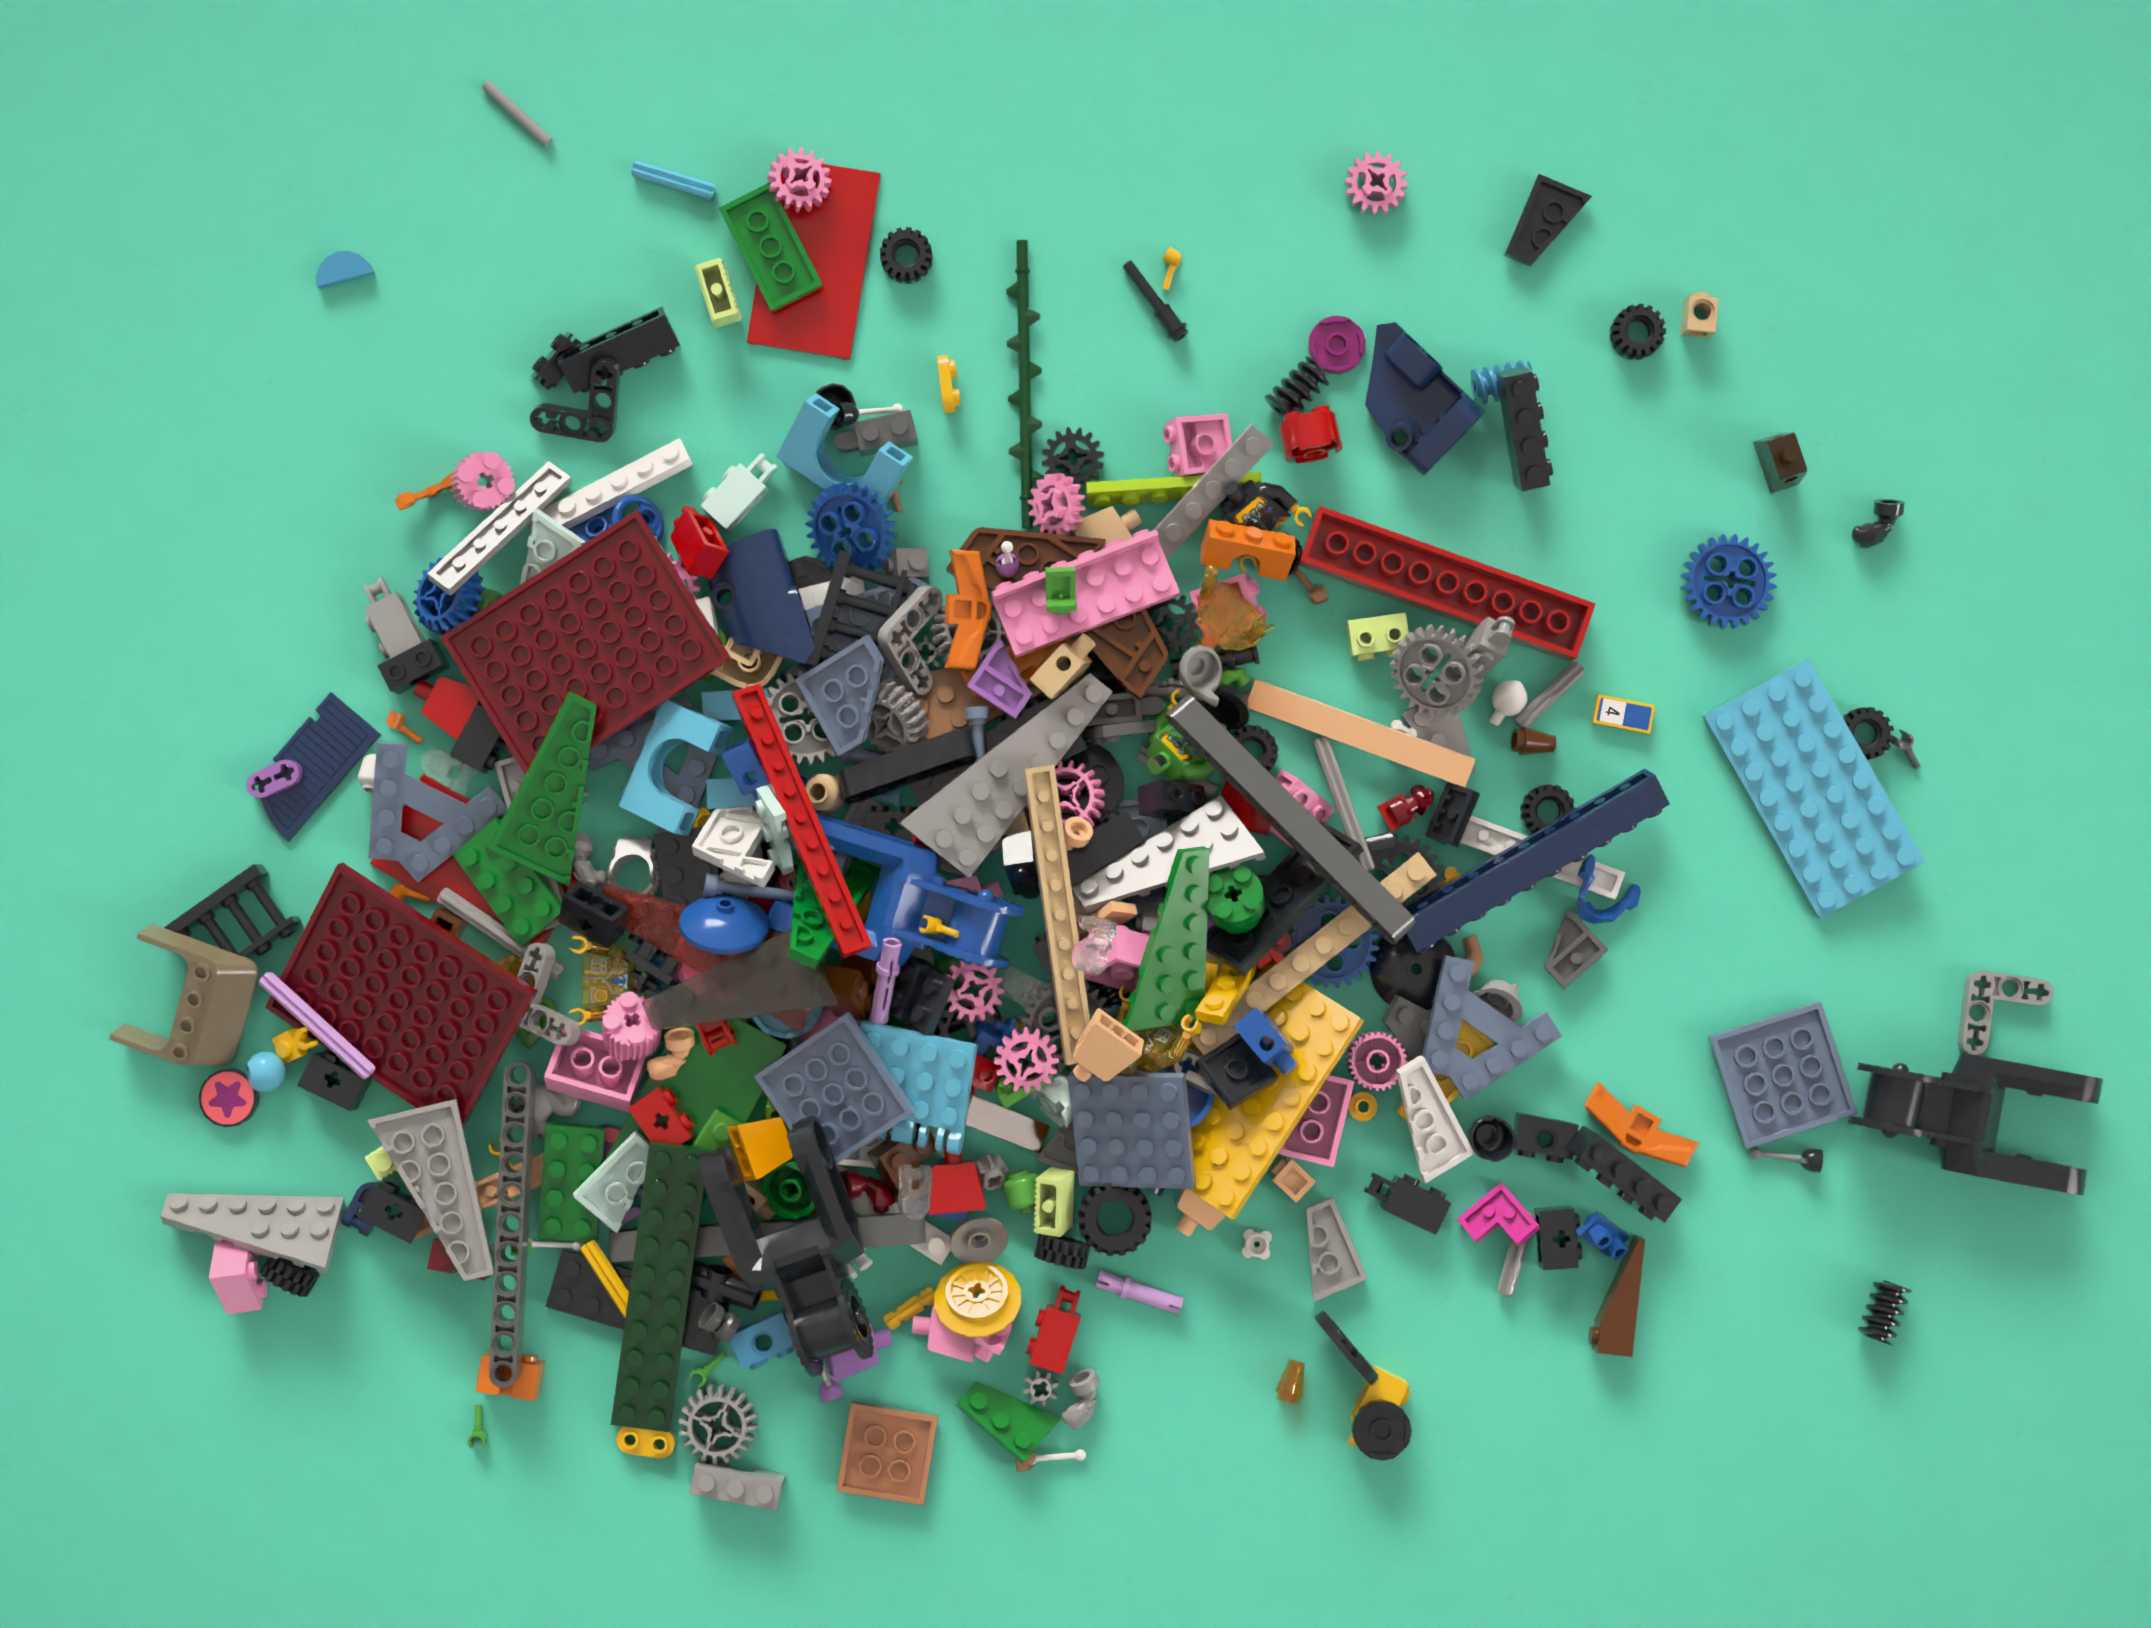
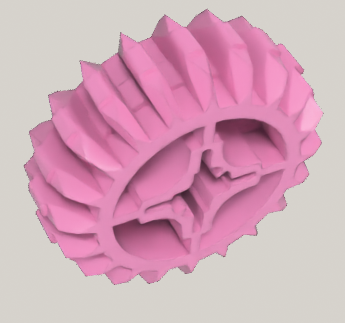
M1069 760L1068 767H1063V762L1059 761L1057 764L1058 768L1055 769L1056 781L1060 779L1077 781H1073L1065 786L1057 782L1058 793L1066 798L1070 796L1071 803L1067 801L1061 803L1059 796L1061 814L1070 813L1074 817L1084 818L1093 828L1095 825L1091 817L1100 819L1101 813L1096 809L1105 807L1104 801L1099 800L1105 796L1104 790L1098 789L1102 785L1101 780H1092L1095 776L1093 770H1089L1084 774L1085 764L1083 763L1077 769H1074L1073 760ZM1084 787L1090 795L1089 803L1085 810L1081 809L1080 804L1077 802Z

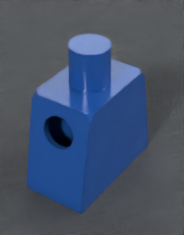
M748 737L727 747L721 756L741 794L744 796L751 793L754 800L758 801L756 789L768 785V782ZM747 772H754L758 779L753 780L749 778Z
M1255 1007L1233 1026L1264 1064L1270 1067L1277 1066L1284 1076L1291 1073L1298 1066L1297 1062L1290 1055L1295 1049L1268 1013ZM1274 1042V1047L1270 1050V1045Z

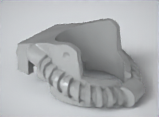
M622 836L621 839H617L616 847L611 851L613 860L609 862L610 865H608V870L606 871L607 886L612 895L616 896V899L620 900L621 903H626L629 908H640V904L646 903L647 900L650 901L651 897L655 896V893L659 891L658 888L661 886L658 861H656V849L650 837L643 836L640 839H632L630 836ZM633 860L642 861L650 868V884L643 892L639 893V897H628L627 893L623 892L617 884V877L622 868L621 866Z

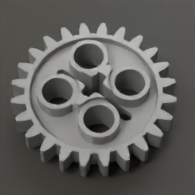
M1432 624L1425 631L1420 626L1414 633L1410 631L1404 637L1405 640L1402 639L1397 644L1398 648L1392 653L1395 659L1389 666L1396 670L1390 675V678L1399 680L1394 689H1403L1404 692L1401 694L1400 699L1409 697L1411 700L1408 707H1412L1415 704L1419 705L1418 710L1420 714L1425 709H1429L1430 717H1433L1437 711H1439L1442 718H1445L1449 712L1455 716L1460 710L1465 711L1469 703L1472 704L1476 700V695L1483 688L1479 684L1482 683L1485 676L1478 673L1482 671L1484 665L1476 663L1481 654H1472L1471 650L1475 644L1465 645L1466 635H1462L1457 639L1455 637L1456 629L1454 628L1447 634L1445 633L1444 625H1441L1436 632ZM1429 648L1434 649L1437 652L1438 656L1433 655L1429 651ZM1450 653L1452 655L1451 659L1426 690L1423 689L1422 686L1434 672L1446 654ZM1452 666L1457 667L1461 671V674L1456 673L1453 670ZM1413 669L1418 670L1421 673L1422 677L1416 675ZM1436 687L1441 688L1445 692V695L1439 693Z
M799 671L797 678L803 675L802 671ZM788 673L786 676L787 683L777 679L776 686L778 690L769 686L767 692L771 698H766L792 757H795L796 766L800 765L802 759H806L808 766H811L815 757L822 764L825 753L830 758H833L835 753L828 738L816 736L814 727L820 725L817 718L811 719L808 725H805L804 720L780 723L779 721L780 718H800L803 712H806L807 717H815L795 679ZM784 699H791L796 703L797 709L794 712H787L782 708L781 703ZM790 727L797 729L800 739L797 741L788 740L785 736V730Z

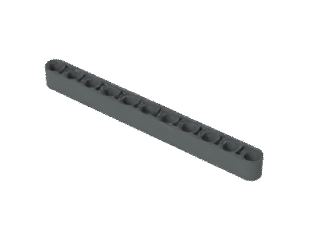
M1187 694L1166 714V719L1173 728L1388 942L1396 944L1416 924L1410 912L1195 698Z
M525 1060L513 1062L507 1066L504 1072L489 1364L490 1380L492 1384L500 1388L513 1384L520 1377L522 1371L536 1069L533 1064ZM518 1066L523 1067L527 1073L524 1082H518L514 1077V1070ZM515 1096H520L525 1101V1108L522 1112H518L513 1108L512 1102ZM514 1126H519L523 1130L524 1136L520 1142L515 1141L511 1136V1130ZM513 1155L518 1156L522 1161L520 1171H515L510 1167L509 1161ZM511 1185L518 1187L521 1192L518 1201L512 1200L508 1195V1189ZM509 1215H513L519 1220V1228L517 1230H511L507 1226L506 1221ZM507 1245H512L517 1249L518 1256L516 1260H511L506 1256L505 1249ZM506 1275L515 1278L516 1288L514 1290L505 1287L503 1280ZM504 1305H509L514 1309V1319L510 1320L504 1317L502 1314ZM502 1335L512 1338V1349H506L502 1346ZM501 1365H506L511 1369V1379H505L500 1375L499 1368Z
M924 1212L857 1215L864 1247L913 1245L926 1242ZM811 1218L758 1222L763 1235ZM719 1223L699 1225L695 1257L731 1255ZM638 1228L620 1229L618 1233L609 1231L611 1262L633 1261Z

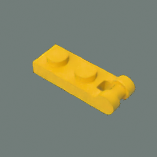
M1223 962L1221 971L1195 1010L1196 1019L1224 1026L1252 981L1256 965L1243 976Z

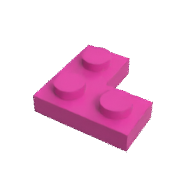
M1502 1182L1457 1218L1458 1222L1476 1243H1479L1500 1225L1519 1247L1541 1229L1539 1224Z

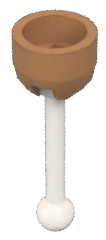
M1078 1449L1074 1453L1036 1455L1033 1451L1023 1464L1015 1458L1016 1471L1031 1470L1035 1466L1036 1461L1074 1458L1078 1461H1083L1086 1453L1084 1450Z

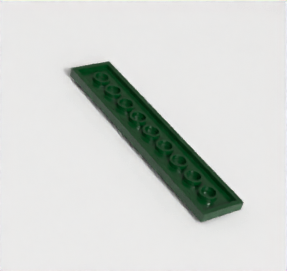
M650 1140L611 1425L670 1432L705 1187L699 1168V1157L701 1154L709 1152L710 1148Z

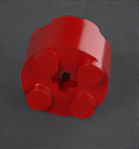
M1328 405L1315 407L1312 409V412L1303 414L1300 411L1286 413L1284 415L1285 421L1278 426L1285 460L1288 463H1291V458H1295L1297 464L1322 460L1329 457L1328 451L1335 449V453H1338L1343 448L1336 415L1330 411Z

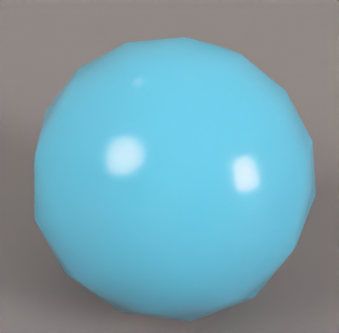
M260 1052L253 1055L246 1062V1072L250 1087L258 1092H270L277 1089L285 1080L286 1066L284 1061L272 1052Z

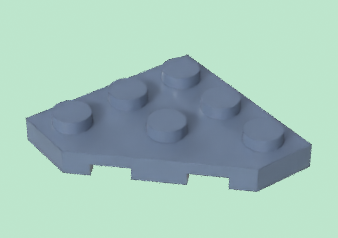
M865 635L795 679L838 757L864 743L867 739L884 659L870 635Z

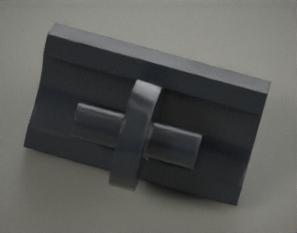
M645 940L635 953L629 950L625 956L626 959L645 970L643 974L636 969L632 972L631 977L637 980L635 990L643 993L649 988L656 992L660 984L653 981L654 976L669 986L676 988L680 982L676 977L679 974L682 963L667 954L659 968L653 965L652 961L660 949Z

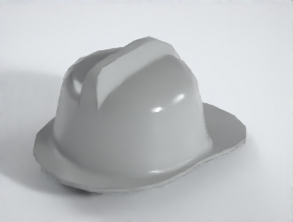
M1491 980L1480 990L1472 992L1513 1022L1522 1015L1523 1007L1519 1001V986L1516 983L1509 984L1503 980Z

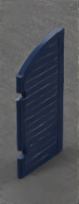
M332 692L315 709L321 717L316 722L313 718L308 717L272 759L275 763L285 759L296 761L303 770L302 779L298 784L271 797L261 798L263 807L273 826L288 842L291 841L381 736V733ZM285 766V772L277 777L278 779L285 777L291 780V774L295 772L294 768ZM259 778V790L264 792V786L271 783L272 780L265 781Z

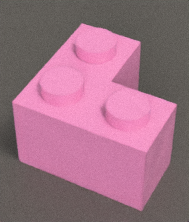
M223 1239L221 1242L215 1240L209 1280L226 1314L262 1310L263 1299L268 1295L267 1282L262 1280L259 1274L258 1258L262 1255L236 1247L233 1242Z

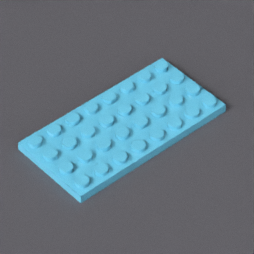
M1809 658L1704 715L1706 722L1818 918L1832 913L1925 863Z

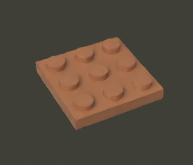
M852 1401L836 1491L924 1505L938 1415Z

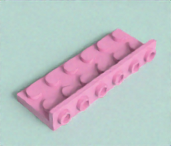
M1148 529L1138 531L1132 535V539L1124 542L1115 540L1106 544L1103 550L1095 553L1094 550L1085 551L1078 555V559L1067 563L1063 560L1050 566L1075 567L1077 611H1070V613L1065 615L1047 612L1045 572L1033 571L1024 575L1021 581L1013 584L1011 581H1007L996 586L995 591L991 592L992 602L1015 658L1180 596L1179 588L1158 541L1159 535L1157 530L1149 532Z

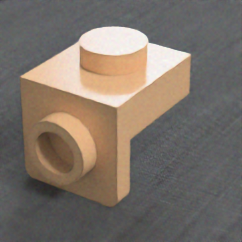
M1291 1157L1286 1161L1281 1158L1271 1169L1273 1175L1270 1179L1296 1203L1316 1183Z

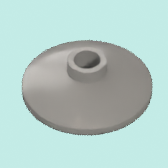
M975 1217L966 1220L955 1228L950 1237V1248L953 1255L960 1261L969 1264L981 1261L989 1262L997 1258L1008 1244V1233L1005 1226L1000 1221L990 1217Z

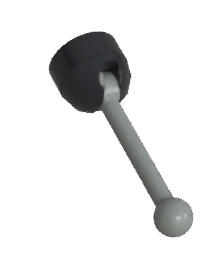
M1752 1148L1750 1150V1156L1753 1159L1765 1157L1799 1161L1802 1167L1810 1172L1820 1173L1822 1170V1149H1807L1800 1156L1765 1152L1759 1148Z

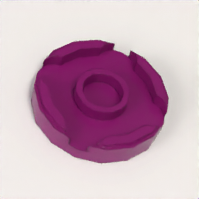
M1331 316L1321 320L1313 328L1308 339V352L1310 358L1324 372L1340 375L1350 372L1359 364L1365 353L1366 340L1362 329L1352 322L1351 319L1343 316Z

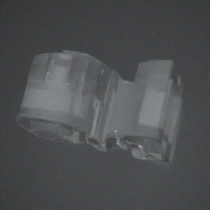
M1079 915V926L1081 929L1087 930L1089 935L1074 946L1072 954L1073 966L1077 970H1085L1091 974L1100 975L1107 965L1106 952L1112 949V940L1117 936V923L1096 916Z

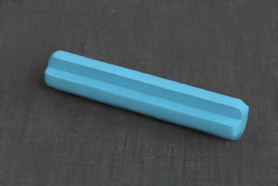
M635 161L632 167L631 174L635 178L707 200H712L715 195L716 187L712 183L640 161Z

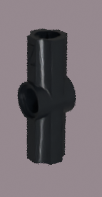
M694 1260L690 1288L700 1291L704 1299L718 1303L726 1301L753 1311L756 1309L763 1292H752L741 1277L733 1275V1270L726 1266L718 1264L706 1265Z

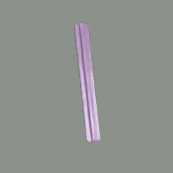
M267 972L259 980V985L362 1079H366L374 1072L375 1066L274 973Z

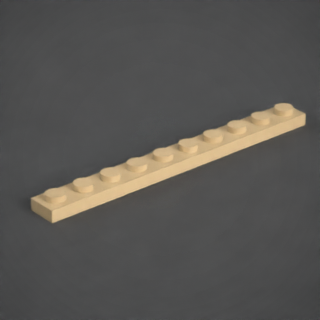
M1047 765L1023 769L1064 1064L1071 1065L1077 1064L1073 1059L1075 1045L1088 1025L1090 1015L1055 766Z
M1418 852L1383 879L1380 884L1402 903L1437 874ZM1352 905L1249 985L1224 1026L1203 1022L1201 1023L1202 1031L1198 1035L1191 1036L1190 1039L1203 1055L1227 1042L1238 1033L1233 1026L1250 1011L1257 1007L1265 1012L1370 929L1372 925Z

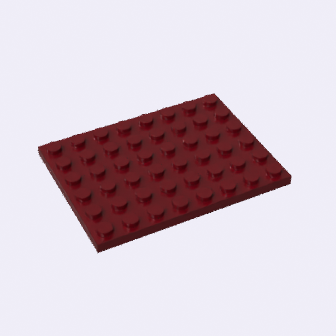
M635 510L470 617L468 621L459 624L460 627L453 628L440 637L525 775L569 691L595 703L597 706L590 750H592L732 659L638 510Z
M343 862L336 866L279 978L375 1066L374 1072L369 1076L370 1078L415 1108L457 1099L463 1129L538 992L537 989ZM270 996L265 1006L266 1009L298 1029L305 1027L276 999ZM308 1031V1037H310L313 1040H318L320 1045L331 1051L311 1031Z

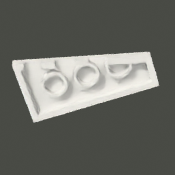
M1420 1055L1398 1068L1396 1073L1420 1177L1426 1184L1475 1153L1428 1063Z

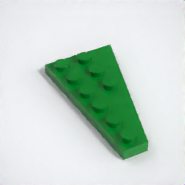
M570 691L488 846L489 850L567 886H570L597 707L595 703Z
M1205 846L1177 849L1166 883L1168 885L1164 903L1159 905L1157 925L1155 930H1151L1138 970L1140 977L1135 993L1131 992L1128 1001L1130 1008L1126 1019L1123 1018L1121 1023L1130 1031L1181 1024L1182 1018L1188 1014L1193 1017L1192 1022L1197 1021L1195 1010L1205 996L1208 917L1206 906L1208 905L1210 849Z
M798 855L787 957L801 965L816 969L835 940ZM853 857L850 868L843 875V878L855 906L858 908L877 880L881 869Z

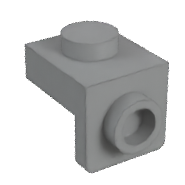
M895 548L888 551L891 557L883 561L884 565L881 566L885 575L898 579L902 570L908 571L906 578L929 577L927 548Z

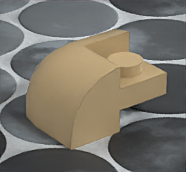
M730 636L725 648L732 659L710 674L739 688H746L759 683L761 686H764L775 676L784 657L735 644L732 636Z

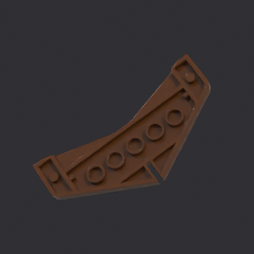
M980 527L969 535L959 550L980 551L987 589L995 591V587L1001 583L1011 581L1013 584L1023 580L1022 577L1030 572H1045V567H1050L1059 561L1065 560L1067 563L1078 559V555L1085 551L1094 550V553L1100 551L1106 539ZM1005 541L1012 543L1013 550L1010 553L1014 554L1019 560L1017 574L1009 578L1002 577L996 570V560L999 555L1004 553L1001 545ZM951 561L946 567V572L954 576ZM1146 608L1083 632L1095 642L1096 645L1092 651L1128 693L1141 700L1165 666L1168 658L1167 648Z

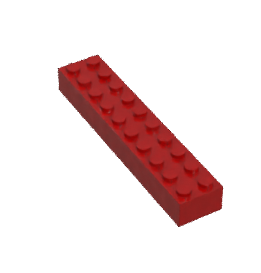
M1319 506L1316 511L1299 560V566L1473 628H1476L1487 617L1494 620L1501 616L1510 617L1515 621L1511 641L1569 662L1578 657L1596 603L1322 506Z

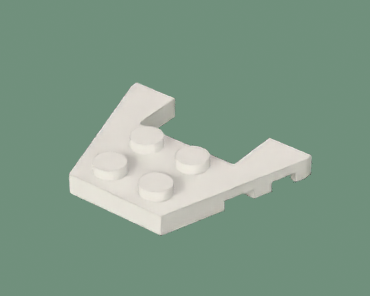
M753 806L715 808L692 845L693 855L760 887L766 886L775 870L773 861L751 857L763 837L761 826L765 825L764 819L759 817L757 810L753 811Z

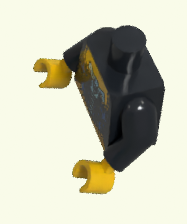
M1248 480L1241 486L1237 481H1231L1225 486L1223 491L1228 498L1221 503L1220 507L1224 515L1220 521H1227L1231 524L1246 527L1252 526L1273 532L1291 517L1289 511L1294 513L1295 522L1299 526H1305L1297 517L1299 513L1306 512L1312 518L1309 508L1299 507L1297 505L1298 501L1280 485L1266 482L1257 484L1253 480ZM1238 556V567L1242 571L1247 572L1242 565L1246 558H1250L1253 565L1257 566L1256 559L1253 556Z

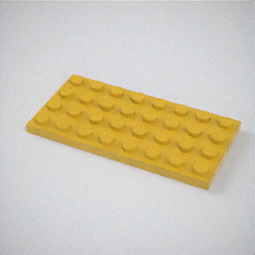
M1270 962L1266 964L1256 980L1276 964L1272 965ZM1301 982L1265 1011L1294 1046L1295 1049L1290 1055L1297 1062L1298 1066L1285 1076L1277 1066L1272 1067L1279 1076L1277 1081L1232 1110H1229L1218 1094L1215 1093L1214 1101L1208 1114L1201 1122L1191 1128L1196 1185L1193 1189L1189 1190L1233 1220H1235L1364 1022L1363 1019L1304 982ZM1274 1042L1270 1045V1050L1273 1049Z

